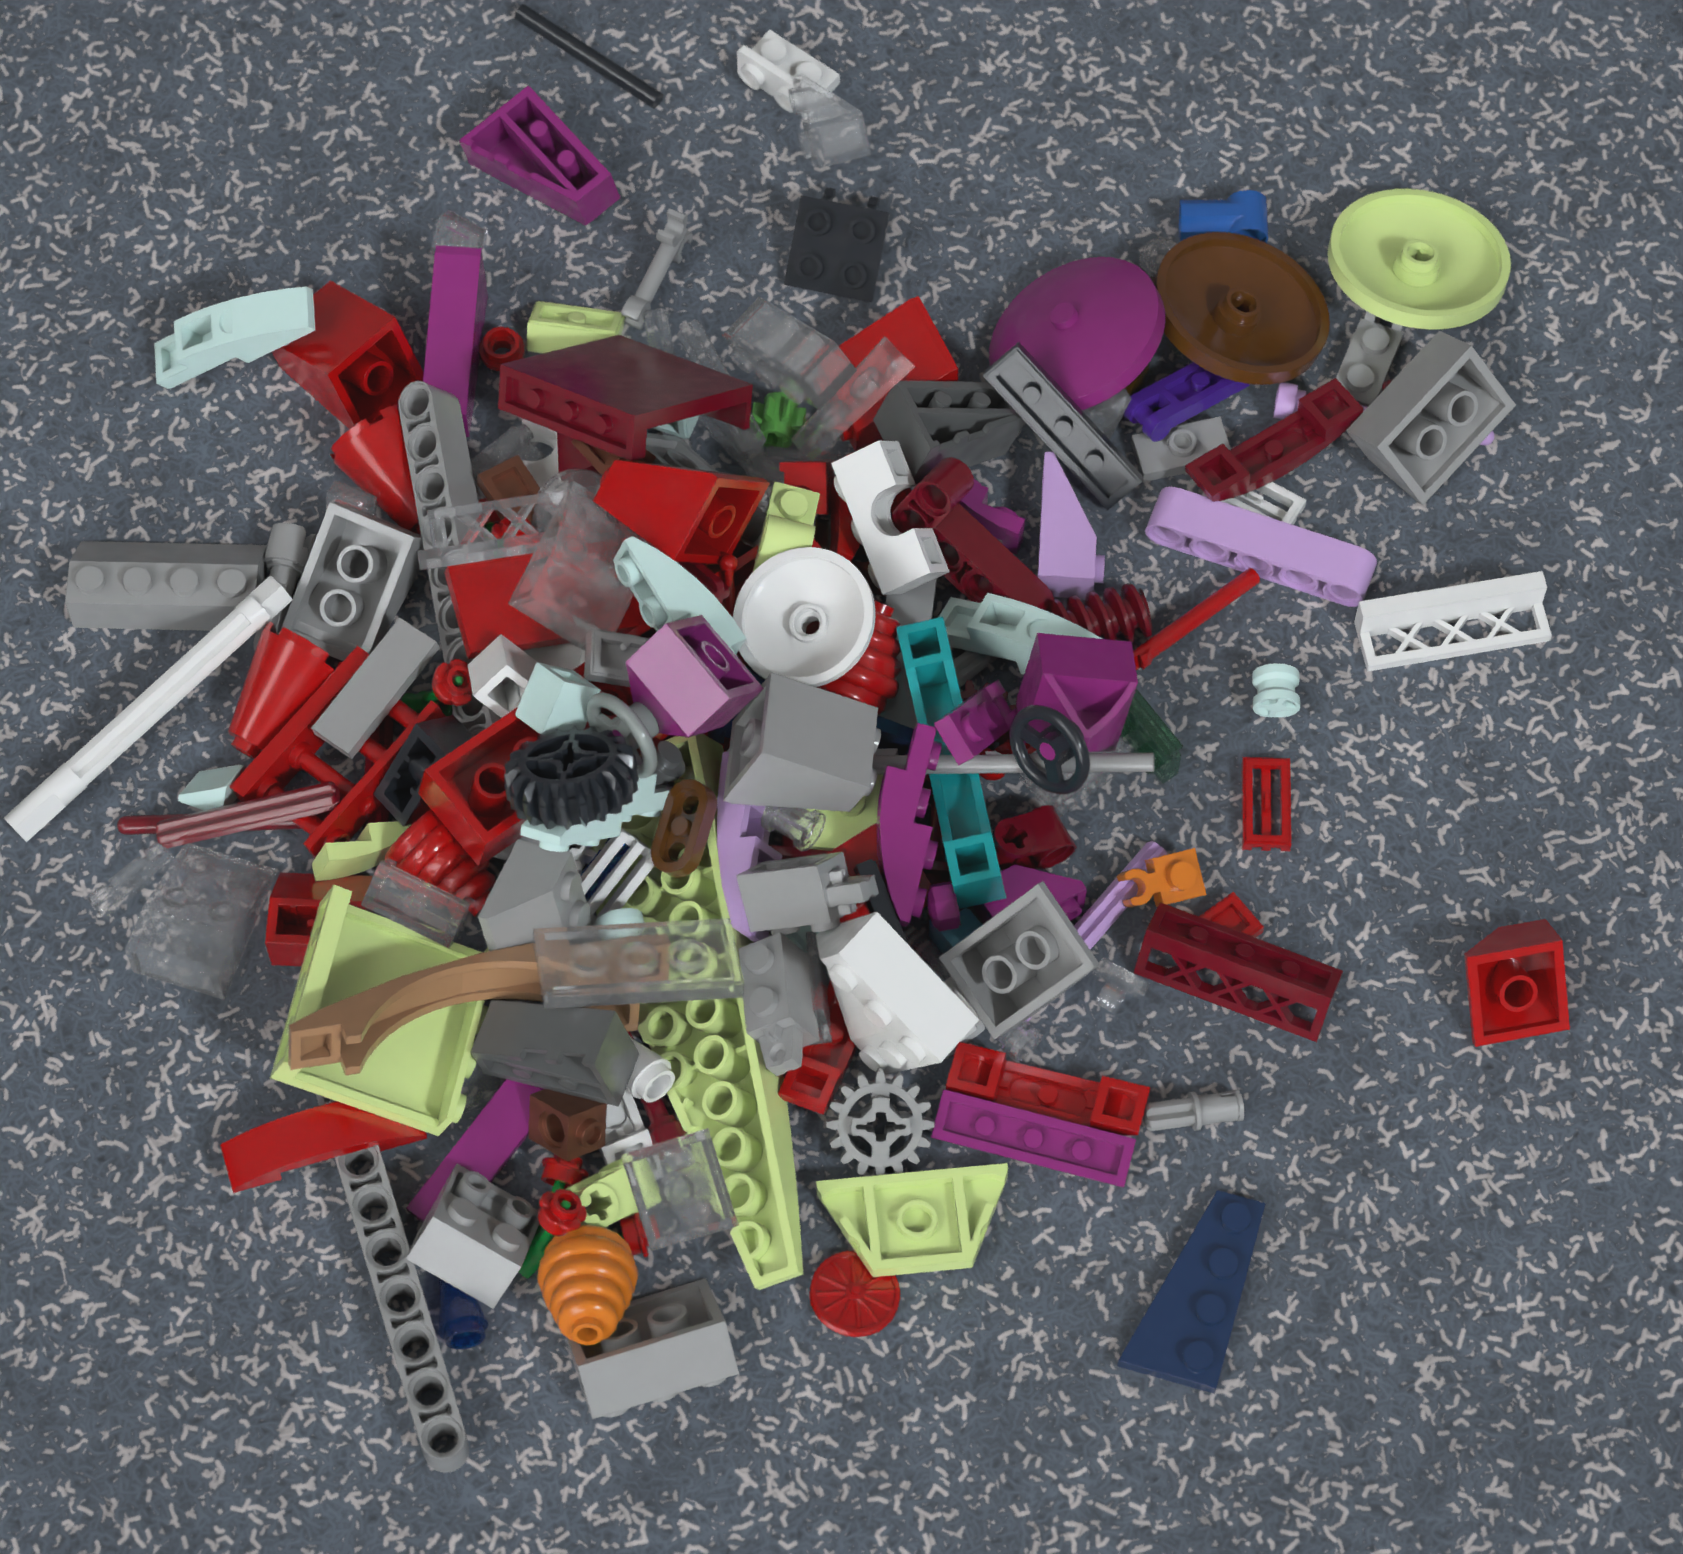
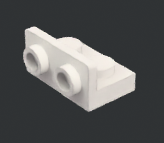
M769 30L752 49L742 45L737 51V72L746 85L753 89L761 88L773 96L783 109L789 112L796 111L807 119L840 84L839 73L772 30Z

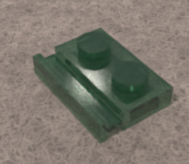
M1136 688L1119 739L1125 737L1135 749L1134 753H1154V774L1164 784L1179 772L1181 760L1179 750L1183 748V745Z

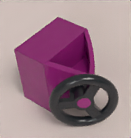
M1037 633L1016 699L1017 714L1012 720L1009 738L1011 750L1017 764L1023 773L1038 787L1054 794L1064 795L1073 793L1085 784L1089 776V752H1111L1116 750L1138 684L1131 642ZM1025 743L1036 749L1038 756L1044 761L1046 774L1031 759ZM1075 756V771L1069 779L1064 780L1061 765Z

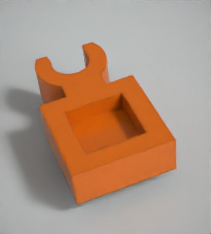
M1195 848L1144 860L1147 872L1142 869H1131L1121 872L1116 876L1118 882L1132 880L1138 888L1135 897L1123 900L1125 907L1143 905L1152 896L1154 897L1156 907H1158L1160 902L1168 905L1207 895Z

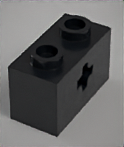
M454 715L416 723L373 795L403 827L412 825L431 809L418 794L424 770L474 736Z

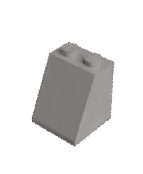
M771 672L761 685L764 689L740 711L732 722L723 801L732 804L850 812L863 796L868 797L871 794L876 783L877 770L872 768L873 755L878 748L881 738V730L876 728L878 708Z

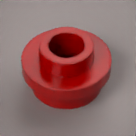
M508 327L493 328L486 333L480 342V358L488 368L500 371V364L524 358V341L518 333ZM499 348H508L510 350L506 354L495 353Z

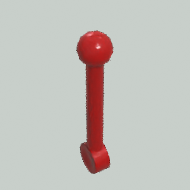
M727 554L720 559L719 565L725 575V584L730 587V595L726 598V610L733 618L735 607L734 571L738 568V561L734 555Z

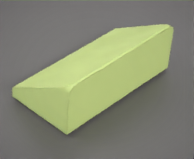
M538 301L535 303L527 324V351L547 353L616 335L622 336L625 316L621 312Z

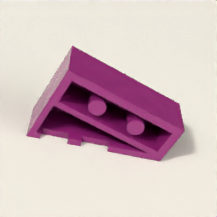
M529 85L459 140L470 165L585 226L620 199L611 173Z

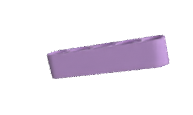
M1165 487L1160 491L1145 529L1147 537L1156 544L1241 572L1248 568H1253L1262 579L1347 607H1357L1359 601L1364 600L1377 565L1375 556L1359 546L1221 501L1212 502L1206 496L1177 487Z

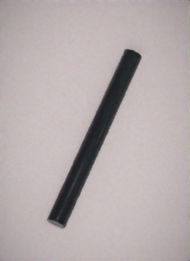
M522 4L515 13L516 20L653 109L662 102L663 93L525 4Z

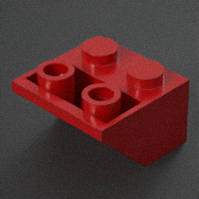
M280 872L269 899L265 945L271 965L302 967L319 904L333 885L352 891L349 905L374 913L377 876L350 875L337 879L315 881L314 874Z

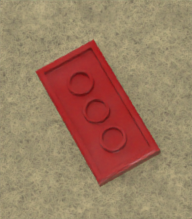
M625 539L447 566L444 574L467 658H476L500 634L521 650H529L586 641V633L592 628L627 634L643 623L644 620L640 613L639 602L631 589L625 587L620 582L615 571L613 559Z

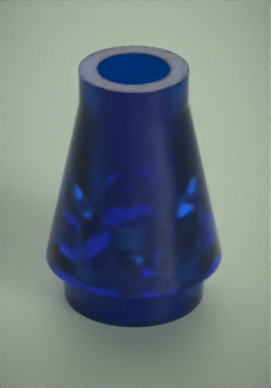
M439 1278V1336L445 1339L447 1347L451 1349L462 1350L479 1345L486 1338L485 1330L488 1328V1321L478 1300Z

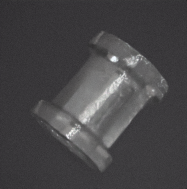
M766 806L761 817L763 829L768 832L778 831L793 840L795 848L800 851H807L816 843L826 822V816L819 810L809 811L802 808Z

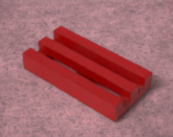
M1243 757L1241 763L1242 850H1252V847H1261V851H1271V848H1280V851H1290V758ZM1253 769H1260L1261 835L1253 834ZM1271 769L1280 770V835H1271Z

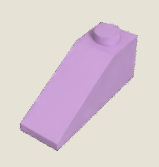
M1045 452L1042 475L1037 577L1047 585L1054 597L1068 598L1076 595L1080 599H1085L1086 593L1093 591L1094 583H1103L1105 555H1096L1097 537L1055 453Z

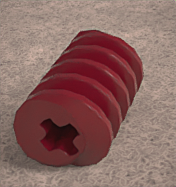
M1131 583L1122 585L1120 596L1113 587L1104 589L1102 600L1095 591L1086 593L1084 605L1076 595L1068 597L1066 609L1058 599L1051 601L1049 604L1050 613L1075 623L1099 637L1103 636L1104 639L1116 640V634L1121 632L1126 641L1133 643L1136 628H1140L1146 640L1152 637V622L1146 597L1141 588L1137 591Z

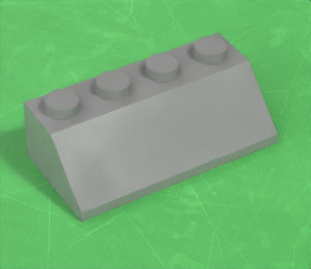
M81 541L69 561L65 605L73 628L211 631L242 600L265 581L267 566L263 560L267 545Z

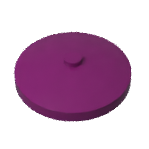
M1091 257L1061 265L1030 283L1004 310L991 337L989 347L990 366L1015 344L1020 342L1081 410L1098 405L1119 393L1135 380L1156 353L1165 327V308L1162 297L1150 277L1141 268L1122 259Z

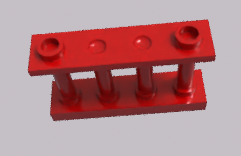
M358 645L230 785L231 790L243 802L285 792L283 788L301 770H305L320 783L334 782L339 788L342 800L324 820L316 815L291 820L310 835L303 845L314 859L325 843L350 842L353 835L382 804L373 794L415 724L446 717L440 707L432 700L419 714L399 699L388 715L406 729L388 749L372 737L368 738L358 752L373 762L374 765L356 785L315 755L325 741L314 734L311 729L312 726L370 655Z

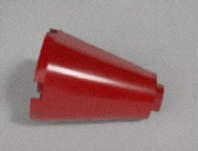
M399 404L379 411L384 418L382 420L369 424L365 418L354 425L331 447L333 454H330L334 463L398 526L421 535L400 420Z
M268 622L261 632L228 729V733L235 738L231 746L252 759L259 755L335 671L333 667L325 663L330 654L285 627H282L279 634H276V628L272 622Z

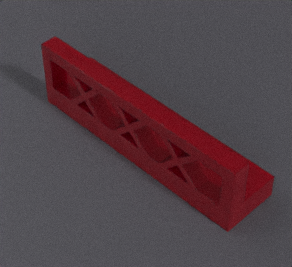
M1160 902L1146 929L1133 973L1317 1042L1343 970ZM1152 948L1170 954L1177 965L1166 968L1150 962L1149 958ZM1203 968L1215 971L1223 983L1214 986L1205 983L1200 979L1196 971ZM1252 985L1263 989L1269 1000L1259 1003L1248 999L1242 988ZM1300 1003L1316 1009L1317 1012L1313 1023L1294 1016L1288 1005Z

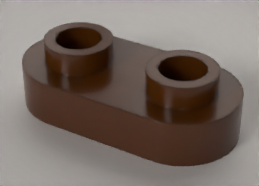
M686 779L674 785L668 793L652 843L651 858L659 870L672 877L681 878L691 874L701 862L717 810L716 796L709 787L697 780ZM699 802L697 811L692 814L693 807ZM685 848L683 855L678 860L679 853Z

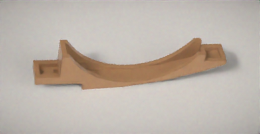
M662 935L570 949L566 938L560 937L483 952L400 976L326 1006L290 1024L288 1064L290 1070L340 1062L345 1075L361 1073L367 1059L377 1046L403 1025L441 1008L489 999L534 1000L567 1007L613 1010L618 1014L627 1032L638 1030L641 995L639 989L668 985L671 946L666 936Z

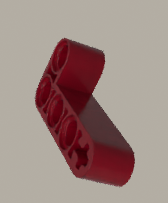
M945 457L940 460L894 509L892 513L894 526L901 533H905L913 528H933L950 571L943 576L970 601L981 603L986 594L991 593L1049 612V604L1054 600L1052 591L959 504L974 485V477L969 467L961 460L953 457Z

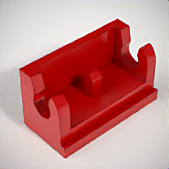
M834 461L779 462V472H784V484L820 493L816 514L830 513V493L834 480V469L831 463Z

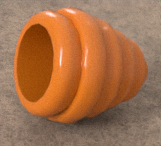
M582 1225L579 1229L569 1231L562 1237L554 1236L545 1247L544 1256L540 1260L537 1281L547 1309L551 1312L553 1320L558 1324L560 1332L569 1340L582 1345L599 1343L614 1333L617 1324L623 1318L625 1310L631 1304L632 1295L635 1292L638 1280V1269L629 1244L617 1232L602 1226Z

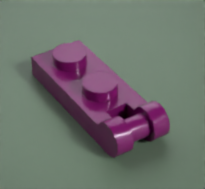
M999 679L978 690L934 723L958 766L974 758L1010 730L1012 720L1017 714V709L1011 710L1002 695L1006 691Z

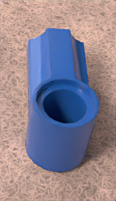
M1242 190L1233 193L1227 200H1180V241L1202 233L1227 232L1245 235L1267 243L1269 236L1266 196L1258 191Z

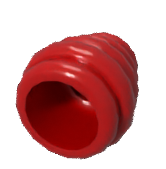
M874 600L875 626L866 651L847 673L817 688L877 707V715H881L886 709L887 699H894L899 689V683L895 679L901 672L902 665L896 658L901 652L900 643L896 639L898 636L896 627L901 626V624L891 618L894 608Z
M431 809L418 818L398 837L384 857L385 865L394 871L393 879L400 888L404 890L411 889L414 896L419 900L430 899L436 908L444 909L448 907L451 914L457 917L470 912L476 918L496 882L495 874L487 870L490 861L488 860L478 867Z

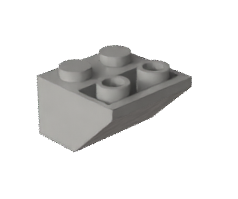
M456 1164L421 1225L406 1259L494 1309L524 1262L539 1225V1210L532 1207L527 1200L513 1196L490 1183L482 1174L469 1171Z

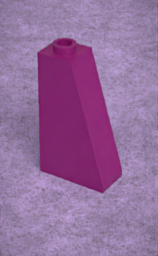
M436 245L423 382L452 393L458 398L466 437H470L480 360L479 345L483 337L488 299L482 248Z

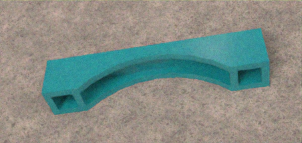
M943 617L896 627L917 723L935 727L934 723L963 702ZM936 730L934 741L942 742L940 755H952ZM929 774L958 908L961 909L1005 899L1006 893L979 774Z

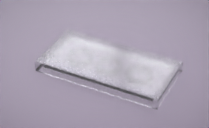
M730 918L533 929L532 942L544 1009L744 997L745 984Z

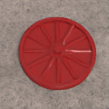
M843 1251L828 1257L818 1266L812 1277L809 1297L815 1315L830 1330L845 1336L864 1337L881 1331L893 1320L900 1302V1286L896 1275L872 1277L855 1251Z

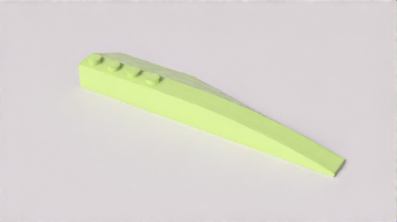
M703 733L691 737L675 736L665 740L671 742L680 750L685 763L684 774L677 781L669 782L668 784L676 785L682 780L694 779L709 787L717 799L722 754L724 752L723 745ZM699 802L693 807L692 814L697 811ZM716 810L704 853L698 867L691 874L676 878L654 866L622 908H633L642 912L645 923L641 929L642 936L648 938L665 935L671 946L668 985L639 989L641 995L638 1030L643 1042L649 1044L653 1052L671 1063V1071L675 1075V1080L667 1095L683 1130L689 1133L696 1148L693 1152L700 1168L707 1172L715 1190L712 1194L718 1208L725 1212L732 1230L730 1234L754 1287L761 1290L803 1275L797 1184L787 1101L782 1100L778 1095L784 1081V1075L776 1076L766 1068L760 1043L746 1033L738 949L754 942L731 925L721 883L717 848ZM632 815L631 821L622 822L621 828L651 849L661 815L658 817ZM610 838L601 839L598 846H593L589 849L595 851L598 855ZM624 843L591 886L593 894L630 846ZM685 848L679 853L678 860L683 855ZM641 854L596 910V915L600 913L643 857Z

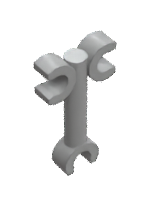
M670 208L667 211L668 221L664 230L658 229L656 233V239L661 244L635 295H631L628 298L621 312L626 317L624 323L639 330L643 328L648 319L651 302L671 262L680 264L684 244L686 242L690 244L693 239L692 232L686 228L688 216Z

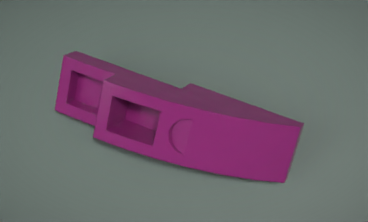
M920 723L914 728L904 769L887 765L883 771L877 809L876 833L880 874L900 925L904 927L910 923L911 916L920 918L927 889L918 887L923 868L932 869L938 847L937 841L930 840L933 827L914 823L915 816L920 818L925 816L931 792L930 789L922 788L926 770H936L942 748V742L934 741L936 727Z

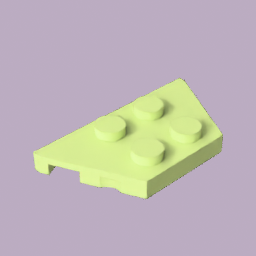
M1002 1163L816 1181L818 1198L872 1277L973 1268L1007 1181L1008 1164Z

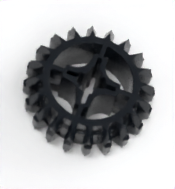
M574 726L571 730L562 732L556 729L554 734L547 736L543 734L537 735L535 742L526 741L522 743L521 750H516L510 754V761L505 764L504 787L511 809L516 811L519 819H528L529 824L532 826L544 823L546 829L564 826L566 830H569L572 825L582 824L587 827L588 822L606 821L607 814L621 813L622 805L633 802V794L638 791L637 782L639 781L636 756L633 755L632 746L626 744L625 737L614 736L612 730L598 732L596 727L593 726L586 730H578Z

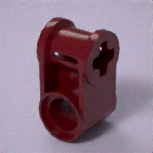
M1052 805L1041 806L1028 813L1003 819L998 822L992 833L1000 871L1013 865L1036 870L1051 868L1068 859L1077 848Z

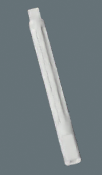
M270 575L242 600L227 617L66 763L64 762L13 808L4 819L26 842L30 840L135 741L256 631L258 632L293 600L291 596Z

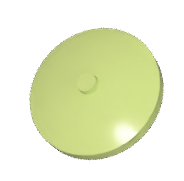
M1419 189L1384 190L1356 200L1338 216L1328 245V263L1331 273L1338 286L1353 302L1383 320L1417 329H1450L1481 319L1493 310L1501 300L1511 269L1510 254L1506 242L1497 228L1485 216L1457 199Z

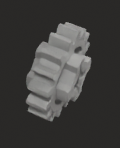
M877 1068L875 1080L868 1081L861 1071L857 1073V1087L853 1089L844 1082L840 1085L841 1091L845 1096L843 1101L838 1099L830 1100L829 1106L838 1113V1117L826 1119V1128L838 1130L839 1132L829 1139L831 1148L844 1146L845 1150L840 1156V1161L846 1164L856 1159L858 1161L857 1174L863 1175L868 1166L875 1167L876 1175H884L885 1167L892 1166L896 1173H903L902 1161L907 1158L910 1162L917 1165L920 1159L915 1151L916 1147L929 1148L931 1145L930 1139L923 1135L922 1131L934 1128V1120L922 1117L921 1114L931 1107L929 1099L916 1101L915 1097L920 1091V1086L915 1082L904 1088L902 1086L904 1076L901 1072H897L892 1081L885 1080L883 1069ZM889 1092L902 1098L912 1113L898 1111L890 1103ZM871 1093V1101L860 1111H851L849 1113L851 1107L858 1099ZM879 1112L885 1113L887 1121L893 1122V1125L885 1126L884 1134H875L873 1126L866 1125L867 1122L875 1121L876 1113ZM848 1134L862 1136L870 1144L871 1154L859 1149L852 1142ZM911 1134L907 1142L900 1149L890 1153V1145L900 1136H909Z

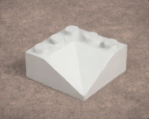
M878 912L840 923L838 927L821 931L816 935L819 957L827 967L850 1039L861 1050L859 1052L861 1060L873 1071L876 1072L877 1068H882L884 1075L941 1063L979 1021Z

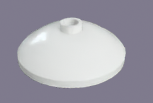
M814 547L796 548L771 557L756 568L748 577L737 597L733 619L747 638L739 652L746 663L765 680L771 672L814 687H820L838 679L859 661L872 638L875 626V602L869 584L849 560L826 549ZM818 621V630L813 634H806L807 626L811 622Z

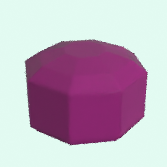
M948 881L930 885L926 902L929 918L938 931L959 928L961 925L960 915L952 883Z

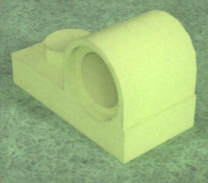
M774 481L753 572L762 563L781 552L796 548L812 547L816 528L813 524L820 493Z

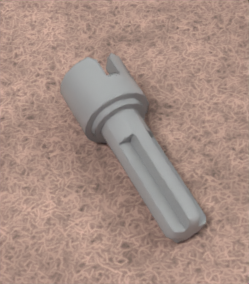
M276 523L271 528L263 562L268 570H270V575L282 585L292 598L297 579L302 576L317 535L311 534L305 538L306 531L303 526L291 523ZM290 603L269 621L274 623L276 634H279ZM265 626L258 632L256 631L253 642L254 650H256L261 632Z

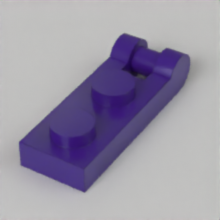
M1193 362L1131 395L1124 402L1121 411L1132 423H1140L1143 426L1142 432L1153 442H1158L1167 436L1171 428L1249 387V384L1220 377ZM1158 406L1161 408V409L1157 410L1156 412H1154V411L1152 410V409H1154V408H1156V407H1158Z

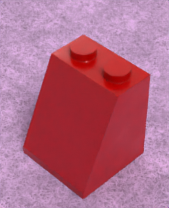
M330 280L313 295L315 331L272 351V354L279 367L348 429H351L365 418L369 424L384 419L379 411L399 404V398L404 388L414 381L423 382L424 372L395 316Z
M919 296L909 299L818 359V378L813 380L816 394L823 405L828 403L831 405L835 413L833 423L839 438L843 442L849 440L855 452L874 442L883 440L873 419L895 380L958 382V367Z
M614 460L612 465L602 475L600 488L593 501L674 561L719 564L720 559L724 555H732L770 483L764 478L671 465Z

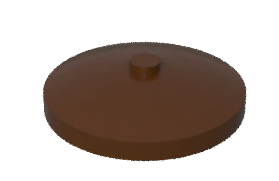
M1210 232L1191 236L1177 243L1168 251L1154 276L1153 284L1161 295L1165 308V335L1192 362L1220 377L1255 385H1270L1289 381L1300 376L1313 365L1327 341L1330 328L1329 311L1318 285L1306 270L1290 256L1258 239L1227 232Z

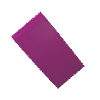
M974 479L971 491L959 504L1009 551L1017 555L1024 538L1025 519L1019 517L1015 512L1006 507L988 506L989 488L982 486Z

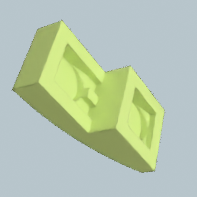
M399 821L368 823L356 841L325 843L312 862L315 881L347 877L378 866L384 862L385 854L391 845L409 826L403 827Z

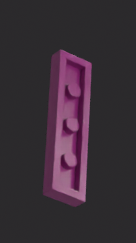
M944 1089L931 1135L932 1139L1121 1188L1125 1187L1136 1144V1139Z

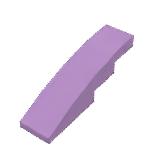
M728 751L722 754L717 795V848L721 883L732 927L751 941L756 942L767 938L769 930L750 932L736 875L761 862L781 860L782 855L768 845L773 812L766 806L732 804L723 801Z

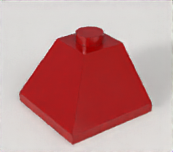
M1546 919L1498 927L1464 954L1472 1042L1475 1047L1570 1030L1563 940Z

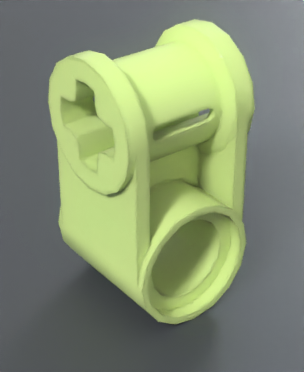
M633 1154L616 1160L601 1168L599 1172L565 1189L575 1193L580 1198L582 1206L586 1208L587 1216L585 1221L581 1222V1226L607 1227L624 1217L643 1211L659 1201L640 1154Z

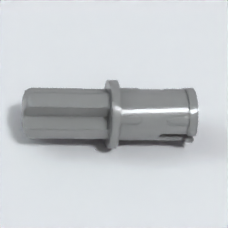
M1239 1089L1208 1095H1197L1193 1091L1188 1093L1187 1098L1148 1103L1143 1117L1146 1128L1149 1131L1191 1126L1194 1131L1201 1130L1203 1125L1243 1121L1244 1103Z

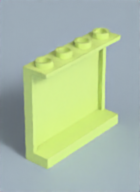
M333 885L318 907L270 1078L439 1136L452 1122L458 1123L463 1114L467 1096L461 1094L464 1079L470 1078L476 1065V1061L470 1052L473 1048L475 1036L479 1033L489 1008L484 1005L485 1000L448 1006L410 1021L390 1034L377 1046L367 1059L361 1073L345 1075L340 1062L290 1070L288 1064L289 1025L326 1006L400 976L483 952L349 905L352 891Z

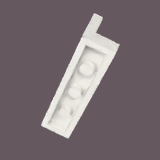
M1543 571L1359 601L1354 623L1367 672L1550 641L1552 634L1542 603L1547 590ZM1532 610L1537 629L1520 632L1508 625L1506 621L1514 612ZM1496 615H1502L1500 619L1495 617ZM1480 619L1494 627L1487 638L1476 640L1461 632L1460 629L1467 620ZM1457 622L1454 627L1451 626L1450 624H1448V623ZM1430 626L1448 635L1442 645L1434 647L1426 646L1416 640L1415 636L1421 628ZM1406 630H1411L1409 634L1403 632ZM1499 631L1505 634L1496 636L1499 633ZM1388 634L1402 642L1395 653L1375 656L1371 636ZM1453 639L1459 641L1458 643H1452V644H1451V642L1453 641ZM1408 646L1414 649L1411 651H1405L1408 648Z

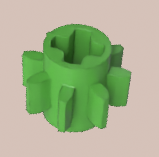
M769 393L764 398V404L754 402L752 405L750 432L751 434H758V441L765 447L778 450L789 448L792 445L793 437L796 439L804 438L807 409L798 407V400L788 393Z

